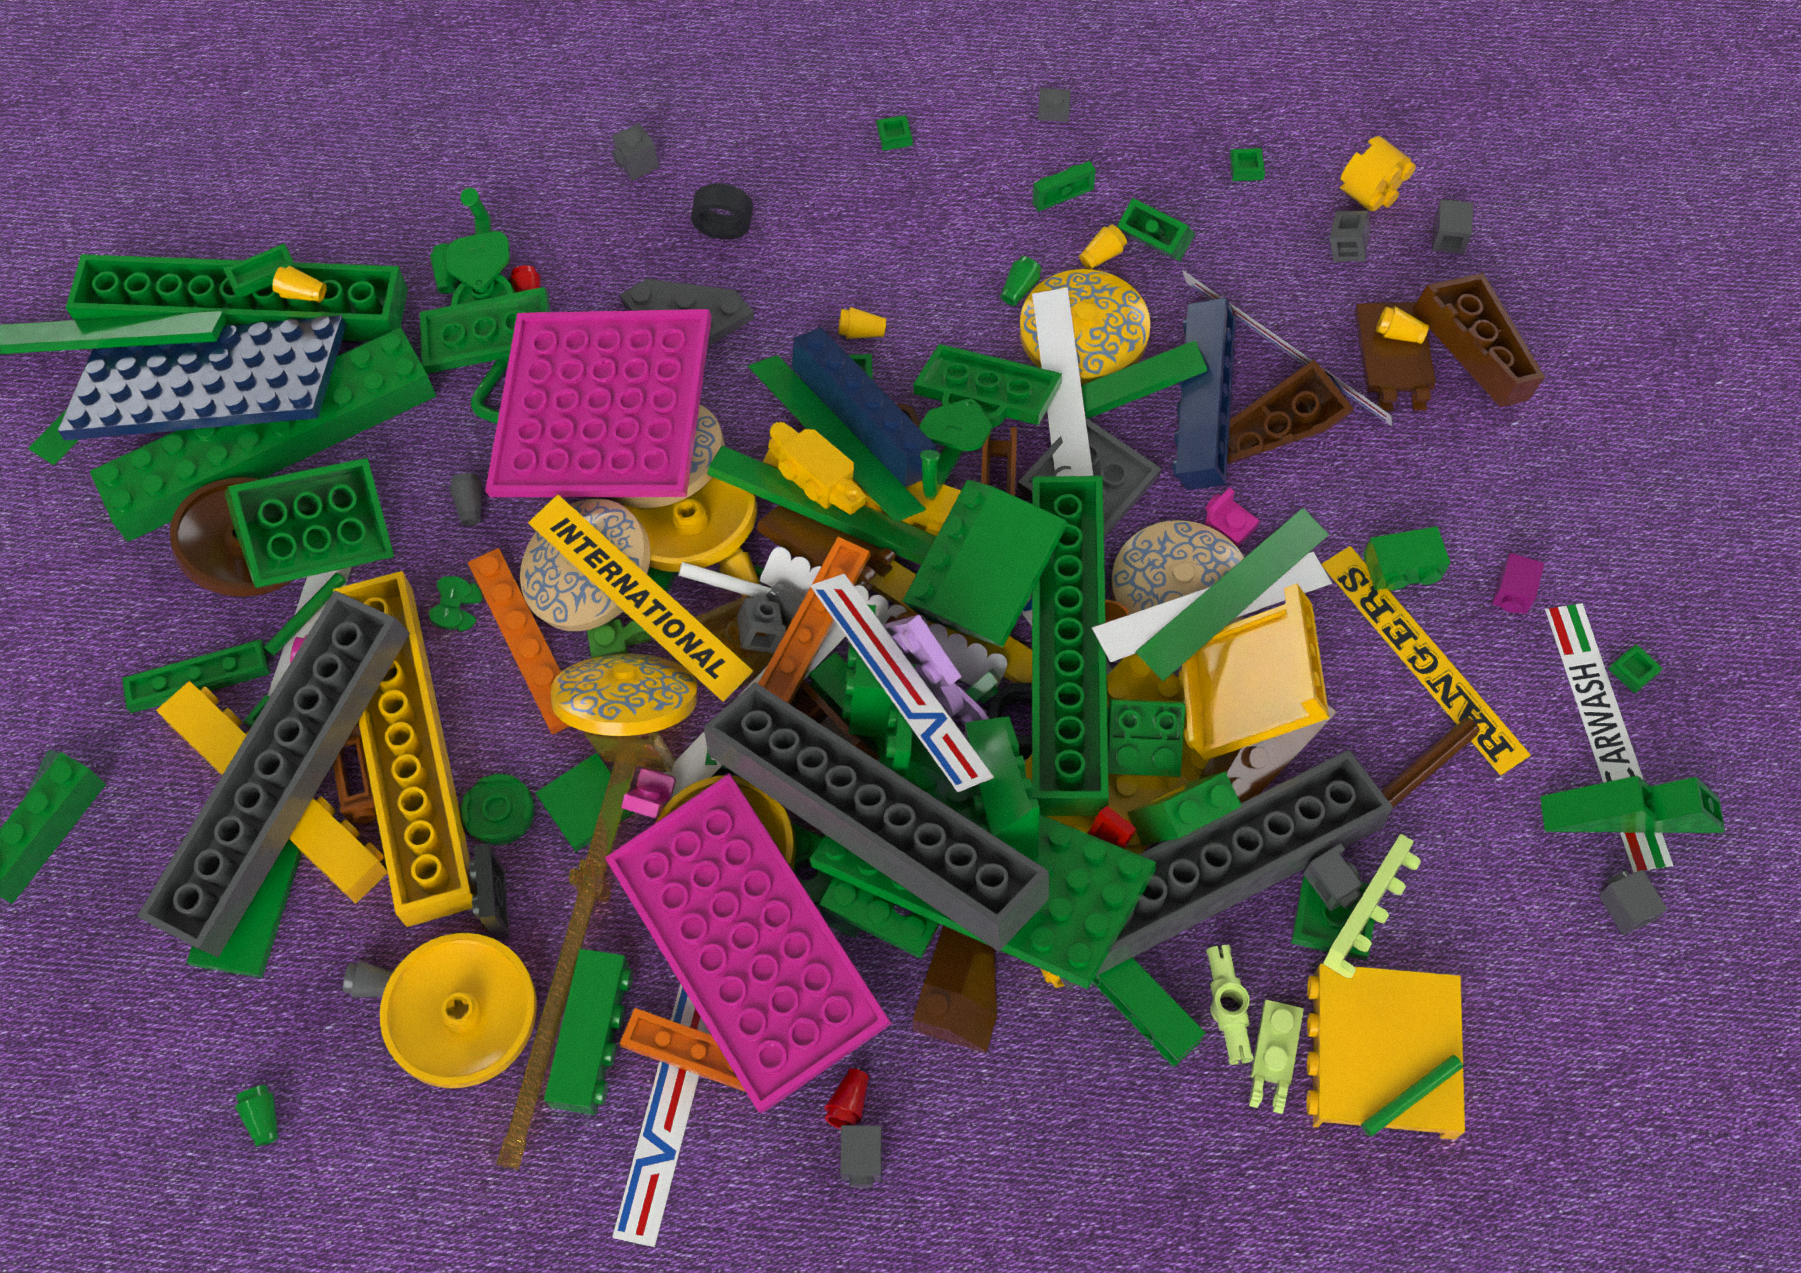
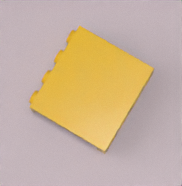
M1298 583L1284 588L1286 604L1225 626L1182 664V670L1179 671V680L1184 689L1185 698L1181 702L1185 703V716L1187 718V728L1184 729V736L1188 746L1191 749L1195 748L1204 760L1330 718L1313 606Z
M1324 964L1318 966L1314 976L1309 975L1307 997L1308 999H1313V1013L1308 1014L1307 1036L1313 1037V1052L1309 1051L1307 1055V1075L1313 1076V1091L1308 1090L1306 1110L1307 1114L1313 1115V1127H1319L1323 1122L1361 1126L1362 1122L1451 1055L1457 1056L1463 1064L1461 976L1355 967L1356 972L1353 977L1346 978ZM1463 1068L1384 1128L1440 1133V1138L1456 1140L1465 1132Z

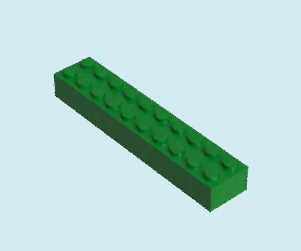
M81 254L65 308L74 320L223 311L227 319L224 326L342 315V319L346 323L343 341L370 342L401 327L408 287L399 266L294 262L299 271L326 284V293L322 302L281 298L279 293L273 291V285L238 299L224 272V268L243 260Z
M400 327L337 356L318 418L177 430L89 472L112 523L129 542L170 523L175 511L184 499L207 484L223 479L240 477L263 479L437 396L427 373Z
M1103 476L1033 477L1032 505L1065 519L1068 524L1032 591V797L1037 799L1040 814L1043 816H1097L1104 807L1108 806L1106 654L1092 627L1105 623Z

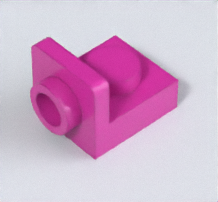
M1229 487L1222 495L1216 494L1208 502L1205 508L1208 511L1205 525L1225 535L1238 548L1258 528L1260 520L1233 501L1235 491Z
M641 769L636 789L625 793L621 808L655 819L660 817L663 808L672 799L676 778L652 769Z

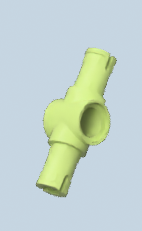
M1221 945V950H1219L1218 946H1214L1206 950L1213 977V982L1210 983L1213 996L1210 1012L1218 1023L1219 1030L1224 1031L1229 1064H1238V1060H1241L1242 1064L1254 1060L1246 1029L1250 1025L1247 1015L1249 995L1247 990L1241 985L1240 978L1235 976L1230 952L1231 947L1229 945ZM1224 997L1234 999L1238 1003L1239 1010L1233 1012L1224 1009L1220 999Z

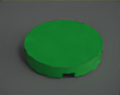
M494 774L483 777L476 782L477 785L466 792L460 808L462 823L472 838L482 844L501 846L512 843L523 836L533 822L535 814L533 796L525 784L512 775Z

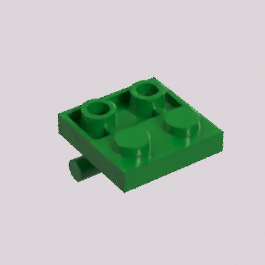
M1109 699V707H1107L1108 774L1181 777L1185 703L1178 701Z

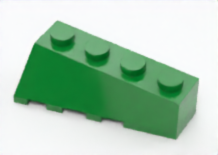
M1010 717L965 722L966 740L994 776L990 780L968 788H975L976 795L972 796V804L975 818H982L983 825H979V827L1027 858L1038 857L1040 807L1037 799L1032 797L1033 786L1030 778L1026 779L1025 762L1023 756H1019V744Z
M47 751L23 801L0 828V898L10 904L15 902L106 786L92 770L62 752Z

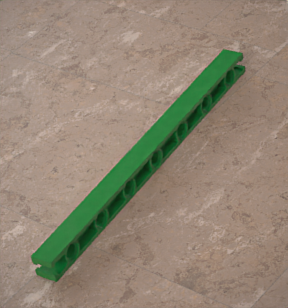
M835 652L809 673V678L812 680L810 685L842 717L844 696L851 697V695L845 694L847 669L852 668L848 667V664ZM912 731L909 760L944 774L918 736ZM861 736L881 758L885 753V738ZM1133 958L1095 976L1092 981L1173 1068L1202 1042V1038L1206 1033Z

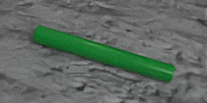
M336 572L263 648L274 657L325 605L332 596L333 589L342 587L347 582L346 579Z
M1451 1055L1362 1122V1129L1370 1137L1375 1135L1461 1070L1463 1064L1460 1059L1455 1055Z

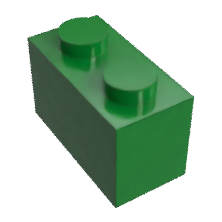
M1134 198L1131 199L1117 225L1125 235L1178 262L1182 260L1195 236L1194 231L1188 225Z
M1438 526L1372 537L1363 553L1375 590L1387 588L1390 591H1395L1415 583L1430 585L1442 579L1450 565Z

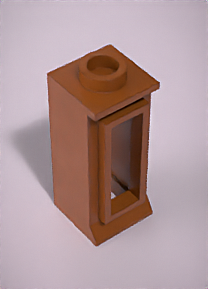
M1017 427L1010 428V441L990 440L989 435L982 448L981 483L990 485L991 457H1007L1006 493L1015 496Z
M357 724L335 759L333 769L340 802V812L349 823L364 824L373 821L377 815L360 726ZM356 744L365 792L351 796L343 755L345 754L344 747Z

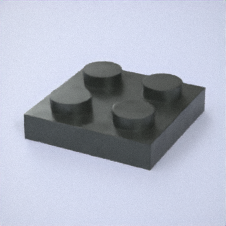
M490 844L474 846L475 859L469 861L472 882H477L478 895L472 896L475 918H480L483 929H487L495 940L510 938L505 869Z

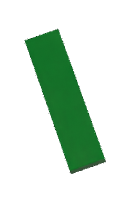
M1191 341L1082 385L1085 417L1089 419L1207 372L1196 341Z
M262 639L123 677L126 708L130 713H135L160 706L189 681L199 690L205 686L210 691L270 675L267 652L263 648L265 644Z

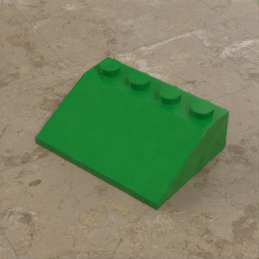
M368 458L228 486L224 493L233 527L255 589L394 557Z
M967 479L902 602L915 613L925 617L927 621L1004 647L1068 522L1000 489Z

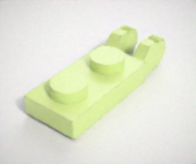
M1271 1000L1264 1001L1250 1076L1253 1078L1249 1106L1258 1108L1262 1102L1264 1081L1276 1083V1094H1274L1272 1103L1273 1112L1283 1114L1288 1087L1292 1081L1304 1008Z

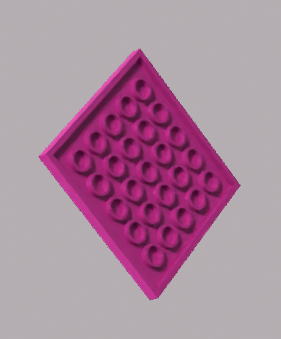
M709 309L517 313L485 489L489 497H555L556 495L561 497H687L712 319Z

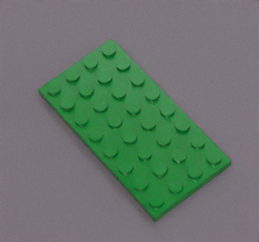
M886 752L883 754V756H882V757L880 758V760L878 761V762H880L881 764H883L884 758H885V759H890V758H887V757H886ZM909 760L906 780L976 825H983L982 818H975L972 796L976 795L975 788H967L957 792L946 775ZM1040 814L1038 857L1029 859L1049 871V899L1000 951L1088 989L1155 873L1156 862ZM827 835L810 857L811 867L987 944Z

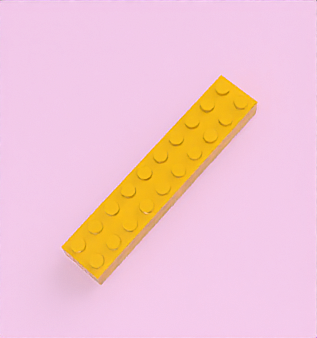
M403 571L333 589V591L336 590L396 618L410 633L359 719L395 913L406 927L473 909L472 896L477 895L475 882H472L470 876V857L413 589Z

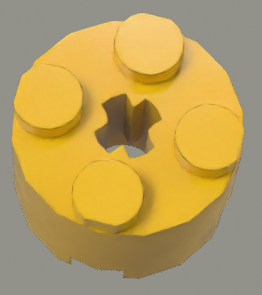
M1376 136L1368 141L1371 147L1363 155H1360L1358 152L1355 153L1340 178L1345 184L1339 187L1368 211L1373 212L1382 205L1386 208L1390 207L1399 196L1397 191L1403 181L1408 180L1416 169V165L1411 162V158L1381 136Z

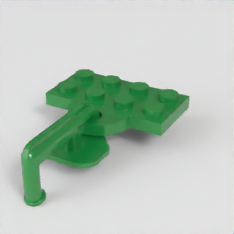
M474 188L464 189L460 199L465 206L469 207L475 217V235L454 240L446 250L447 271L462 283L457 287L452 296L451 306L420 312L422 366L427 374L508 358L510 356L517 313L550 312L549 293L545 287L515 293L510 282L504 276L499 275L510 262L509 240L502 232L492 231L491 217Z
M938 344L913 384L915 395L942 401L941 407L927 412L919 426V429L933 443L945 446L941 454L934 450H924L920 453V458L922 459L923 493L925 497L929 500H934L962 452L981 448L989 437L992 428L999 426L1006 418L1039 425L1061 386L1062 373Z

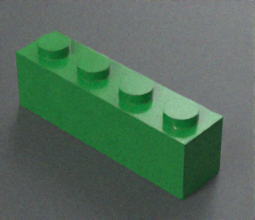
M579 949L544 1101L552 1109L596 1115L598 1105H604L606 1101L608 1082L604 1081L607 1066L612 1067L616 1057L617 1045L613 1043L615 1029H621L623 1025L625 1006L621 1005L624 991L629 992L633 980V969L629 968L630 966L624 955Z

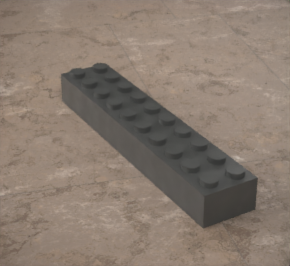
M336 590L333 592L138 913V918L215 957L220 956L410 633L396 618Z
M756 682L703 727L709 756L998 952L1049 899L1048 870Z
M1347 750L1241 803L1242 807L1179 839L1165 841L1139 854L1156 862L1155 873L1096 976L1307 868L1311 861L1340 843L1345 848L1383 828L1393 807L1351 751ZM1060 977L1067 990L1078 986Z

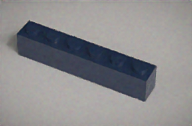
M1226 297L1188 304L1187 318L1183 320V330L1186 336L1185 344L1196 341L1207 368V372L1179 382L1182 392L1181 401L1177 402L1179 429L1175 431L1177 458L1173 459L1172 468L1175 478H1179L1186 490L1226 485L1236 314Z
M822 327L794 337L792 369L905 488L922 481V459L920 458V453L924 450L936 451V445Z

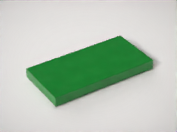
M288 839L220 956L215 957L192 946L186 963L193 967L258 978L263 977L302 852L290 839Z

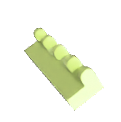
M1402 834L1399 835L1331 946L1323 963L1324 965L1346 978L1353 977L1356 969L1344 959L1352 946L1363 952H1367L1371 947V941L1360 933L1369 918L1379 923L1386 922L1389 914L1385 909L1379 907L1378 903L1386 890L1397 895H1401L1404 892L1405 884L1395 878L1401 865L1416 870L1421 863L1417 856L1409 852L1414 843L1413 840Z

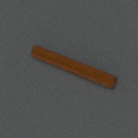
M1470 718L1463 719L1385 786L1381 792L1391 806L1394 808L1475 738L1480 731L1479 726Z

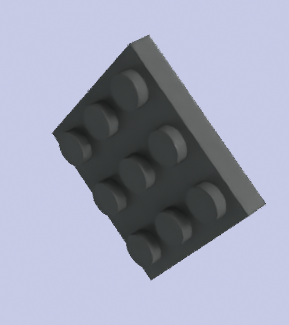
M1086 418L1093 476H1103L1105 539L1159 478L1161 468ZM1061 436L1018 482V489L1032 499L1033 477L1056 476L1061 470H1071V466H1061L1056 470L1054 468L1053 454L1063 443Z

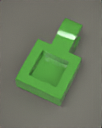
M617 619L587 630L592 658L612 654H628L627 646L651 641L650 635L635 621L623 627L621 619Z

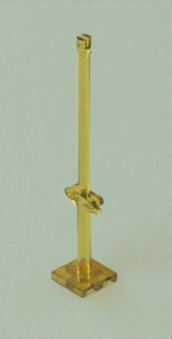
M589 732L584 733L605 761L614 762L586 860H580L578 866L580 869L572 868L569 874V882L576 888L578 894L506 1137L503 1138L496 1165L510 1167L514 1170H519L527 1144L525 1142L571 986L579 949L582 948L596 898L599 901L607 902L610 897V888L605 877L608 865L605 857L611 854L624 810L621 808L625 793L629 792L636 766L672 772L675 757L658 732L650 733L648 740L637 738L635 735L609 736Z

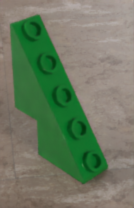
M1637 775L1540 796L1545 832H1725L1720 798L1697 777L1650 786Z

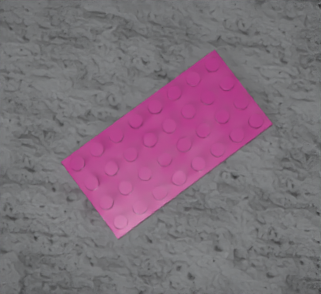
M730 773L605 857L759 1113L762 1114L892 1024Z

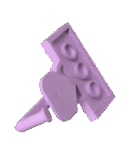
M920 615L883 624V627L911 664H916V672L950 718L958 713L964 725L965 722L989 719L983 709L954 683L961 678V675Z

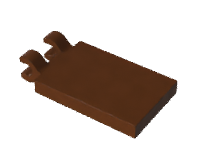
M1416 302L1356 304L1354 310L1367 393L1377 392L1378 407L1385 412H1393V402H1397V392L1410 391L1413 411H1426V401L1431 400L1430 391L1434 389L1436 384L1428 335H1426L1423 343L1420 344L1383 338L1381 333L1376 332L1378 320L1385 307L1393 309L1396 306L1422 321L1412 310Z
M780 505L770 511L758 523L757 531L780 547L788 550L794 557H804L807 559L810 568L822 567L837 537L870 551V557L866 563L868 566H864L854 585L863 586L867 591L872 589L873 585L869 582L876 576V573L885 577L893 569L890 563L897 556L889 548L877 547Z

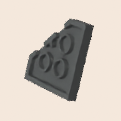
M645 279L620 294L621 302L628 311L709 309L712 319L708 346L754 319L753 311L736 290Z

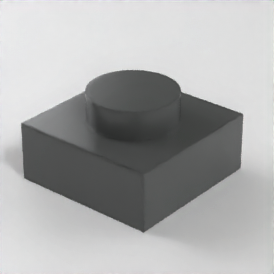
M1040 88L1038 120L1068 122L1071 90Z

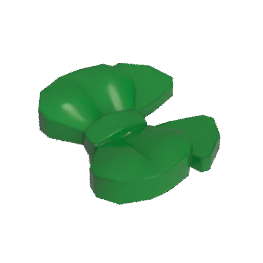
M455 576L442 577L437 581V590L441 596L440 604L430 609L428 613L430 622L438 628L445 630H455L458 628V631L461 633L471 629L476 623V618L460 610V603L478 604L482 602L481 590L475 583L469 585L462 578Z

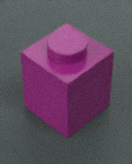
M1510 553L1501 568L1492 604L1500 606L1505 611L1511 613L1520 612L1527 614L1536 599L1545 563Z

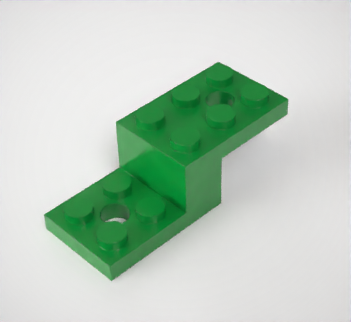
M867 604L869 608L872 610V612L875 614L876 605ZM849 642L847 664L848 667H854V669H847L845 694L851 695V697L844 696L842 718L849 719L848 734L885 738L884 752H886V757L890 759L884 758L883 765L906 779L911 754L912 728ZM911 664L916 670V664Z
M793 824L796 835V858L793 871L797 876V871L801 866L811 865L810 857L824 838ZM820 870L811 880L805 881L798 877L827 924L855 939L861 929L922 959L940 925L915 912L907 916L899 915L894 910V903Z

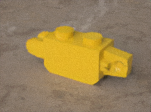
M785 422L773 423V426L770 428V437L772 439L769 441L768 448L779 459L778 469L786 479L795 482L811 500L817 501L825 509L834 504L851 515L865 505L866 495L852 480L854 471L853 461L816 430L804 429L798 433L791 426L788 427V424H785Z

